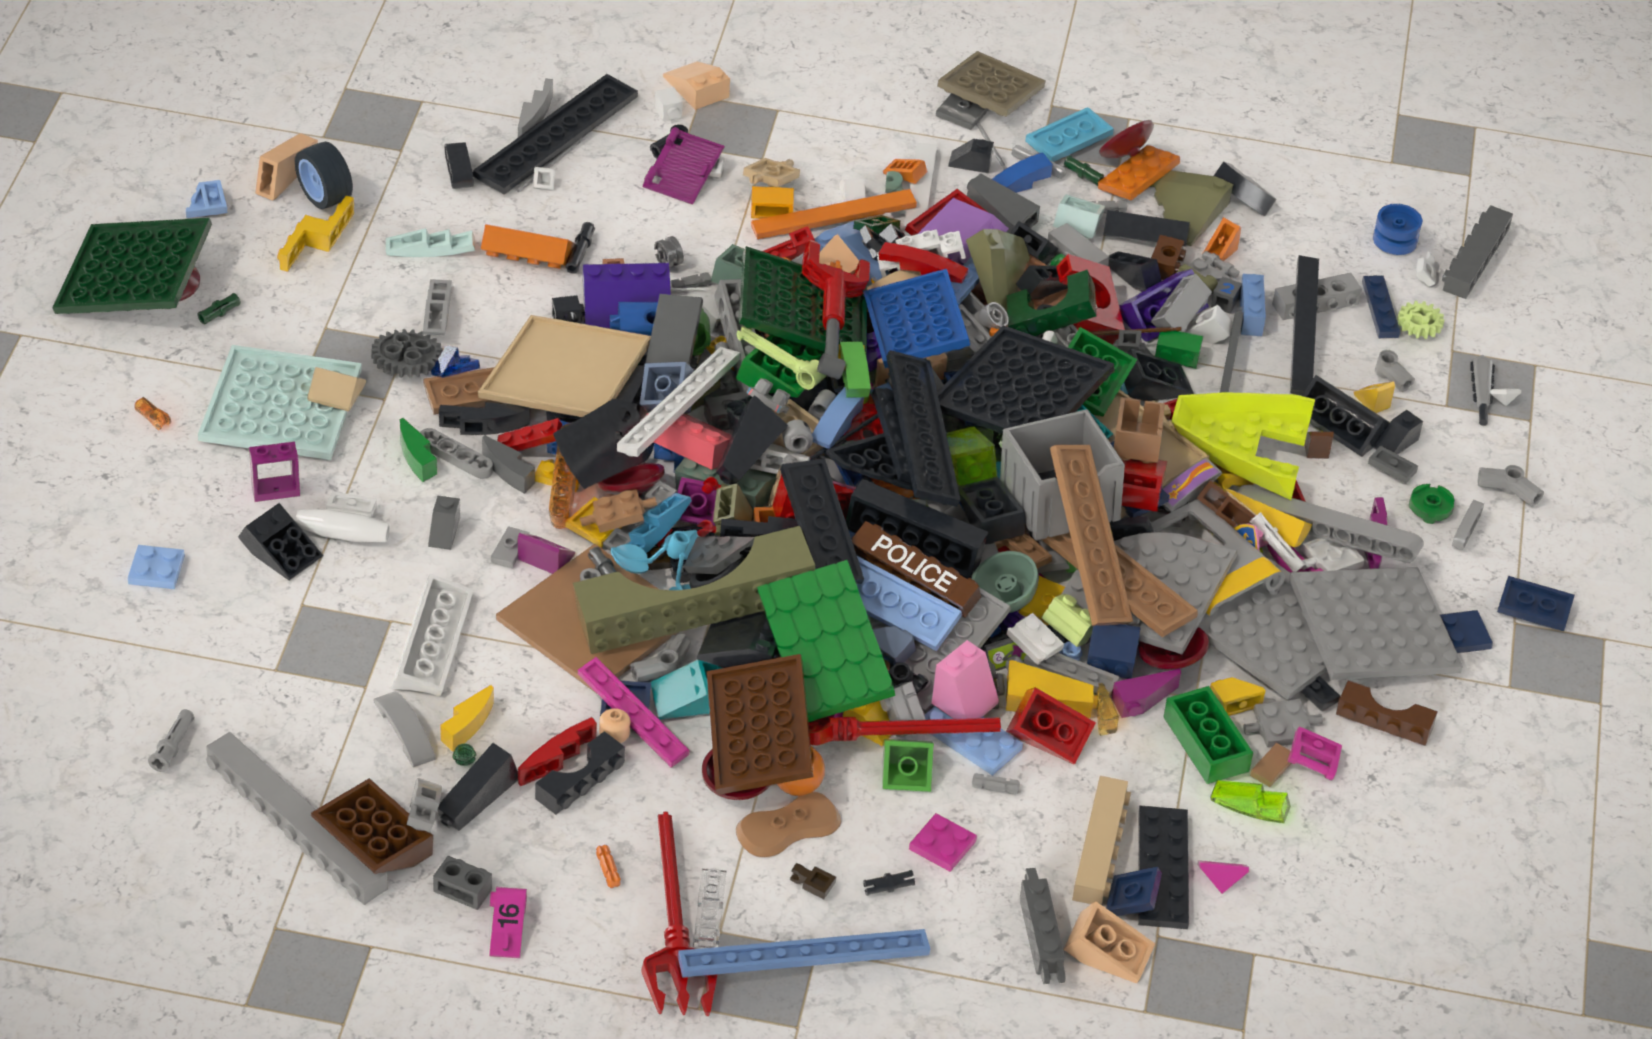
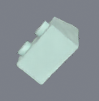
M1066 194L1059 203L1053 227L1058 228L1068 223L1085 238H1093L1097 232L1105 206Z

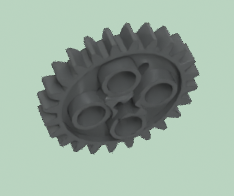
M395 329L394 334L387 331L386 336L379 335V339L374 340L371 349V359H373V364H377L378 369L383 368L384 373L391 371V376L397 373L400 378L404 375L411 378L415 374L419 378L420 373L428 375V371L435 372V368L440 367L443 348H441V343H437L436 338L430 339L431 335L423 336V331L417 334L414 329L410 332H407L406 329L398 332Z

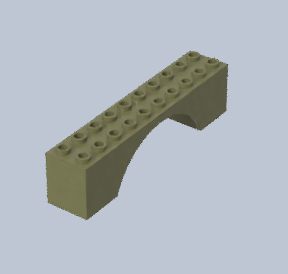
M797 526L755 537L749 554L736 569L725 577L701 587L686 590H659L637 584L624 577L619 571L574 582L573 587L578 616L590 653L595 654L764 611L757 590L758 586L768 585L771 582L788 577L791 578L808 571H815V563L801 527Z

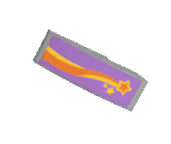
M1207 458L1202 459L1186 469L1163 488L1169 495V502L1161 506L1171 513L1184 506L1187 502L1194 501L1210 479L1215 481L1222 472Z

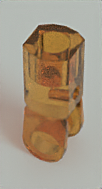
M145 397L135 402V410L145 417L157 430H161L165 424H171L170 416Z

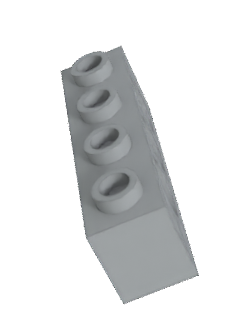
M1352 273L1318 279L1317 313L1359 304L1362 288ZM1296 284L1275 288L1272 305L1282 320L1294 318Z

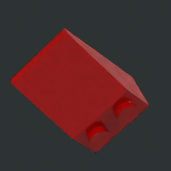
M1034 687L1026 691L1006 732L1033 747L1071 764H1075L1096 722Z

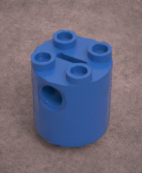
M618 302V315H610V329L651 336L658 302Z

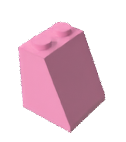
M968 640L936 665L932 704L953 719L981 718L999 703L986 653Z

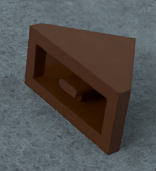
M1307 432L1304 444L1306 457L1329 459L1334 432Z

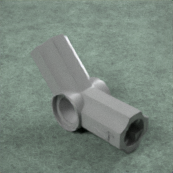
M1509 465L1505 470L1479 468L1478 486L1501 488L1507 494H1516L1531 506L1538 504L1544 495L1543 490L1524 477V470L1519 466Z
M677 633L671 636L665 648L660 650L656 657L631 663L634 681L643 682L660 678L677 670L691 647V641L686 635Z

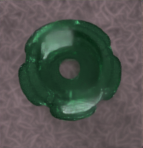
M469 744L458 745L452 754L453 760L461 766L471 765L476 760V752Z

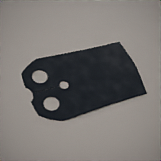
M612 399L584 417L553 433L566 464L583 489L649 459L653 451L654 442L638 457L628 456L617 451V443L621 439L616 437V432L623 433L624 437L640 422V415L631 402ZM624 408L630 412L631 418L628 422H624L619 418L620 409Z

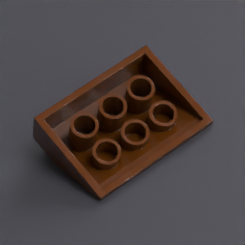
M370 778L311 812V817L374 874L414 867L433 855V834L424 830H416L412 826L407 825L409 813Z

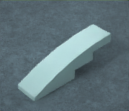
M425 228L386 238V254L390 256L436 257L475 251L473 231L451 235L448 229L429 234Z

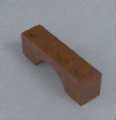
M1349 680L1339 698L1336 711L1338 716L1426 746L1434 728L1438 713L1436 710L1418 704L1403 710L1385 708L1374 700L1370 687Z

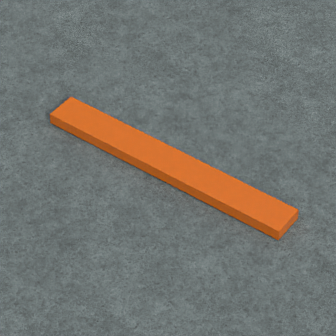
M907 189L752 220L751 227L756 238L763 239L791 233L806 226L812 229L916 208L917 202L911 190Z

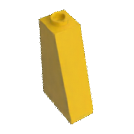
M1009 660L1006 711L1016 712L1026 691L1036 687L1091 719L1092 709L1097 708L1098 695H1093L1094 685Z

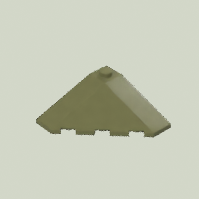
M1171 170L1150 187H1155L1154 197L1158 206H1163L1165 210L1162 213L1164 218L1190 222L1191 227L1187 245L1192 246L1229 205L1233 184L1215 176Z
M983 229L966 239L987 303L996 302L1007 312V295L1018 292L1016 282L1025 272L1030 255L1024 238L999 229Z

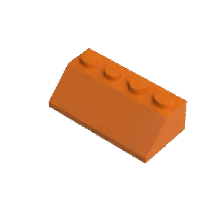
M485 224L481 250L486 251V255L498 257L499 254L507 255L506 259L519 261V258H525L527 263L540 265L541 261L548 263V267L560 269L561 265L566 266L575 243L568 239Z

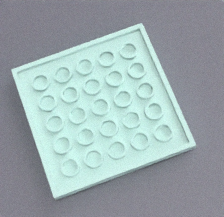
M232 345L198 432V441L244 448L295 441L299 456L331 460L347 411L308 401L307 397L315 367L359 378L362 364Z

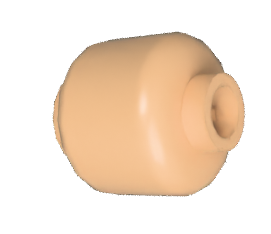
M621 709L606 710L599 719V735L605 731L618 742H624L630 735L629 715Z

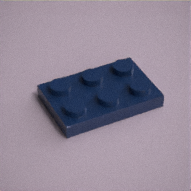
M1508 576L1497 612L1564 631L1575 594Z

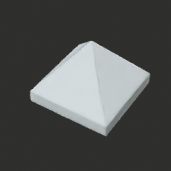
M535 167L533 188L554 190L556 169Z
M1507 388L1492 389L1490 394L1507 406L1521 394V390Z

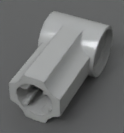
M1381 351L1375 367V373L1381 378H1388L1391 382L1394 381L1395 386L1402 392L1408 390L1414 384L1415 378L1397 362L1398 355L1394 351Z

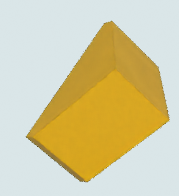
M1395 382L1369 385L1353 393L1363 405L1378 413L1390 408Z

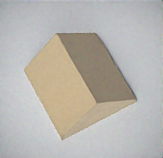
M315 367L307 399L311 402L350 411L365 386L366 380Z

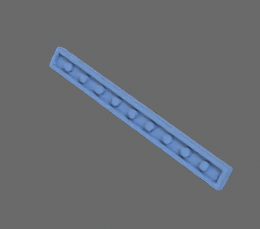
M925 929L680 950L678 952V960L682 977L926 956L930 953V945Z

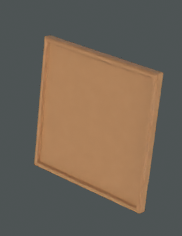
M593 544L496 614L498 622L592 691L594 690L578 675V669L597 657L618 678L631 668V663L641 661L667 642L672 635L677 634L665 635L595 654L590 653L578 616L573 583L580 581V574L583 570L588 568L595 569V565L589 559L588 553H590V549L599 547L596 544ZM600 548L605 557L613 562V568L616 572L619 571L624 577L637 584L658 589L640 575L628 572L620 567L612 555Z

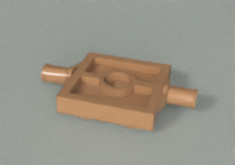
M637 489L623 491L611 497H602L593 501L594 511L592 515L580 517L581 525L584 527L596 523L601 533L644 521V509L657 506L656 498L642 500L639 498Z

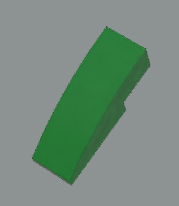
M401 418L399 419L400 442L403 455L414 474L424 482L437 475V458L431 453L430 441L407 420Z

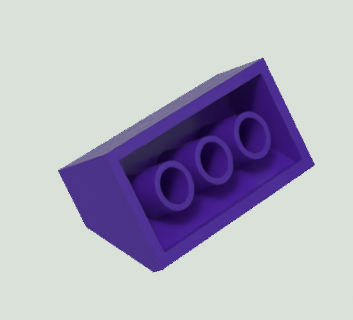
M1193 270L1177 272L1121 303L1119 308L1122 319L1131 329L1156 328L1151 322L1182 278L1194 274ZM1206 303L1196 314L1208 308V304ZM1160 332L1141 333V336L1145 342H1148L1159 336Z

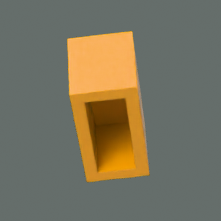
M752 186L751 218L762 219L793 212L794 188Z

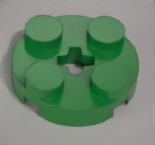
M1431 484L1419 485L1413 489L1409 500V508L1418 517L1423 518L1425 523L1434 524L1436 521L1445 520L1452 515L1455 499L1448 489L1438 485V488L1430 487Z

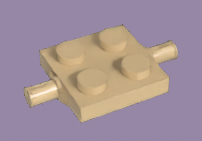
M764 158L744 167L743 175L749 177L751 184L764 182L769 187H780L799 178L800 169L794 168V162L790 159L779 162Z

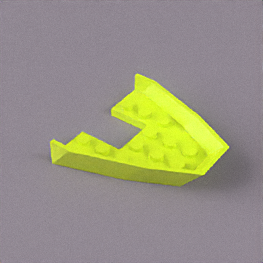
M1232 392L1179 395L1171 422L1179 434L1209 455V460L1235 475L1291 500L1299 466L1257 457L1256 452L1260 436L1304 446L1315 399L1294 394Z

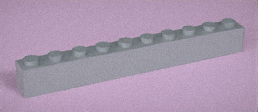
M231 732L226 733L206 746V761L210 768L216 769L228 784L231 783L237 788L243 798H248L253 803L257 811L263 812L274 826H278L284 831L289 840L295 841L304 854L310 855L321 869H325L330 873L333 880L337 884H342L352 898H357L365 905L388 890L387 873L374 874L311 817V812L316 809Z

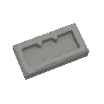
M508 526L491 555V562L513 568L518 559L519 533L530 534V532Z

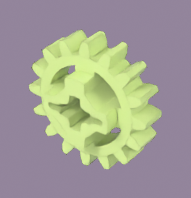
M1414 301L1413 305L1407 302L1406 306H1401L1397 320L1398 325L1402 326V331H1409V336L1415 334L1416 338L1423 336L1427 339L1428 335L1435 337L1436 333H1441L1444 325V314L1440 313L1439 308L1434 309V304L1428 306L1425 301L1422 304Z

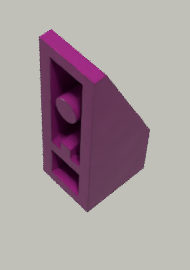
M1175 669L1114 682L1111 698L1121 718L1144 714L1178 689L1181 670Z

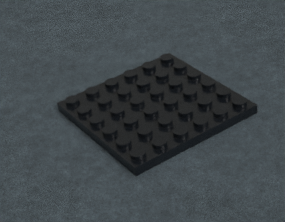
M1003 325L953 375L937 394L941 412L1003 434V429L1076 412L1115 371L1114 363Z

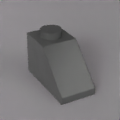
M437 496L432 513L428 547L451 550L460 521V498Z

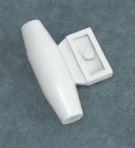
M333 491L326 504V509H299L295 521L302 530L323 537L354 542H387L390 533V524L372 518L377 506V498Z

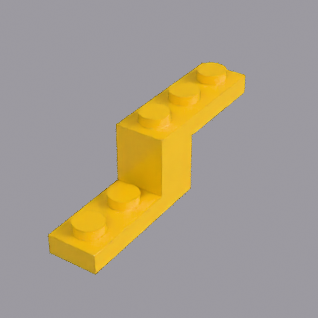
M345 196L343 201L338 203L335 213L328 218V221L305 215L301 222L297 223L293 234L288 236L284 247L278 251L277 259L279 260L280 270L288 272L305 246L329 252L354 215V197Z

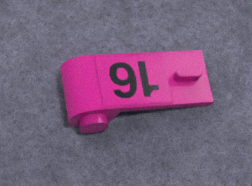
M496 887V892L491 891L490 907H494L489 956L520 958L527 889Z

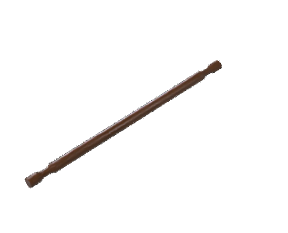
M1166 327L1129 330L1152 333L1182 331V328ZM1120 330L1092 331L1090 333L1095 336L1119 334Z

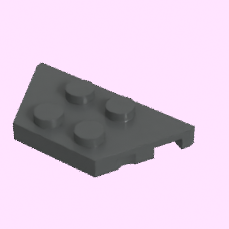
M698 536L684 564V568L688 573L718 574L730 564L740 559L741 555L739 552L746 547H752L755 537Z

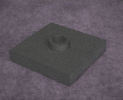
M951 93L936 110V116L972 130L989 109L981 108L978 104L963 100L960 96Z

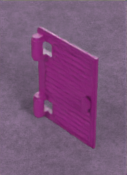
M674 127L669 133L666 144L655 164L647 172L642 187L693 205L725 146L683 132ZM676 138L683 139L680 146L674 144ZM655 176L662 178L659 184L653 183L652 180Z

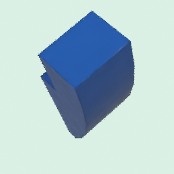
M1042 152L1013 164L997 174L992 180L1016 193L1032 189L1033 182L1050 178L1053 164Z

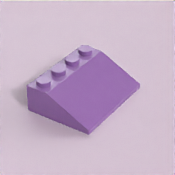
M953 198L918 234L936 229L938 236L948 232L959 231L966 258H961L960 251L947 255L948 259L963 266L971 257L966 239L983 229H999L1007 232L1009 228L993 214Z

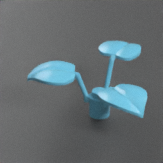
M697 530L675 531L665 538L663 547L651 558H647V554L643 549L631 544L611 547V554L616 563L626 571L642 574L648 571V564H651L667 550L669 557L673 559L679 558L675 582L676 587H671L669 590L691 589L689 584L681 586L680 579L683 560H687L698 537Z

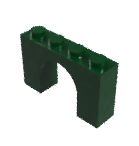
M1088 269L1067 276L1068 292L1058 304L1047 309H1035L1027 289L1007 295L1008 327L1037 336L1047 331H1053L1097 317L1095 285Z

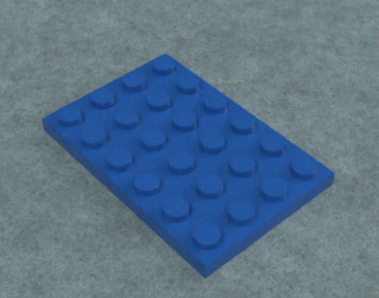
M947 269L863 291L884 368H888L886 356L889 350L926 358L970 346L969 337Z

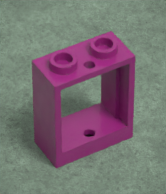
M295 441L249 447L251 486L255 502L300 496L299 463ZM290 461L291 475L258 479L257 465Z

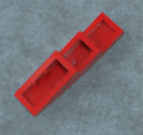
M885 242L878 253L879 260L899 262L900 270L921 272V275L947 269L950 281L955 283H963L968 274V268L948 258L907 245Z
M590 717L569 727L534 751L518 767L519 786L521 787L543 778L552 770H562L564 760L579 755L580 745L592 741L597 736V723L594 718Z

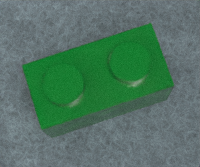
M1181 331L1160 332L1155 356L1196 369L1203 336Z

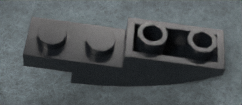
M485 402V408L440 405L439 427L459 428L460 435L499 434L517 430L530 424V408L519 405Z
M768 516V523L721 519L720 537H757L797 527L798 524L796 519L771 516ZM746 547L744 550H751L752 547Z

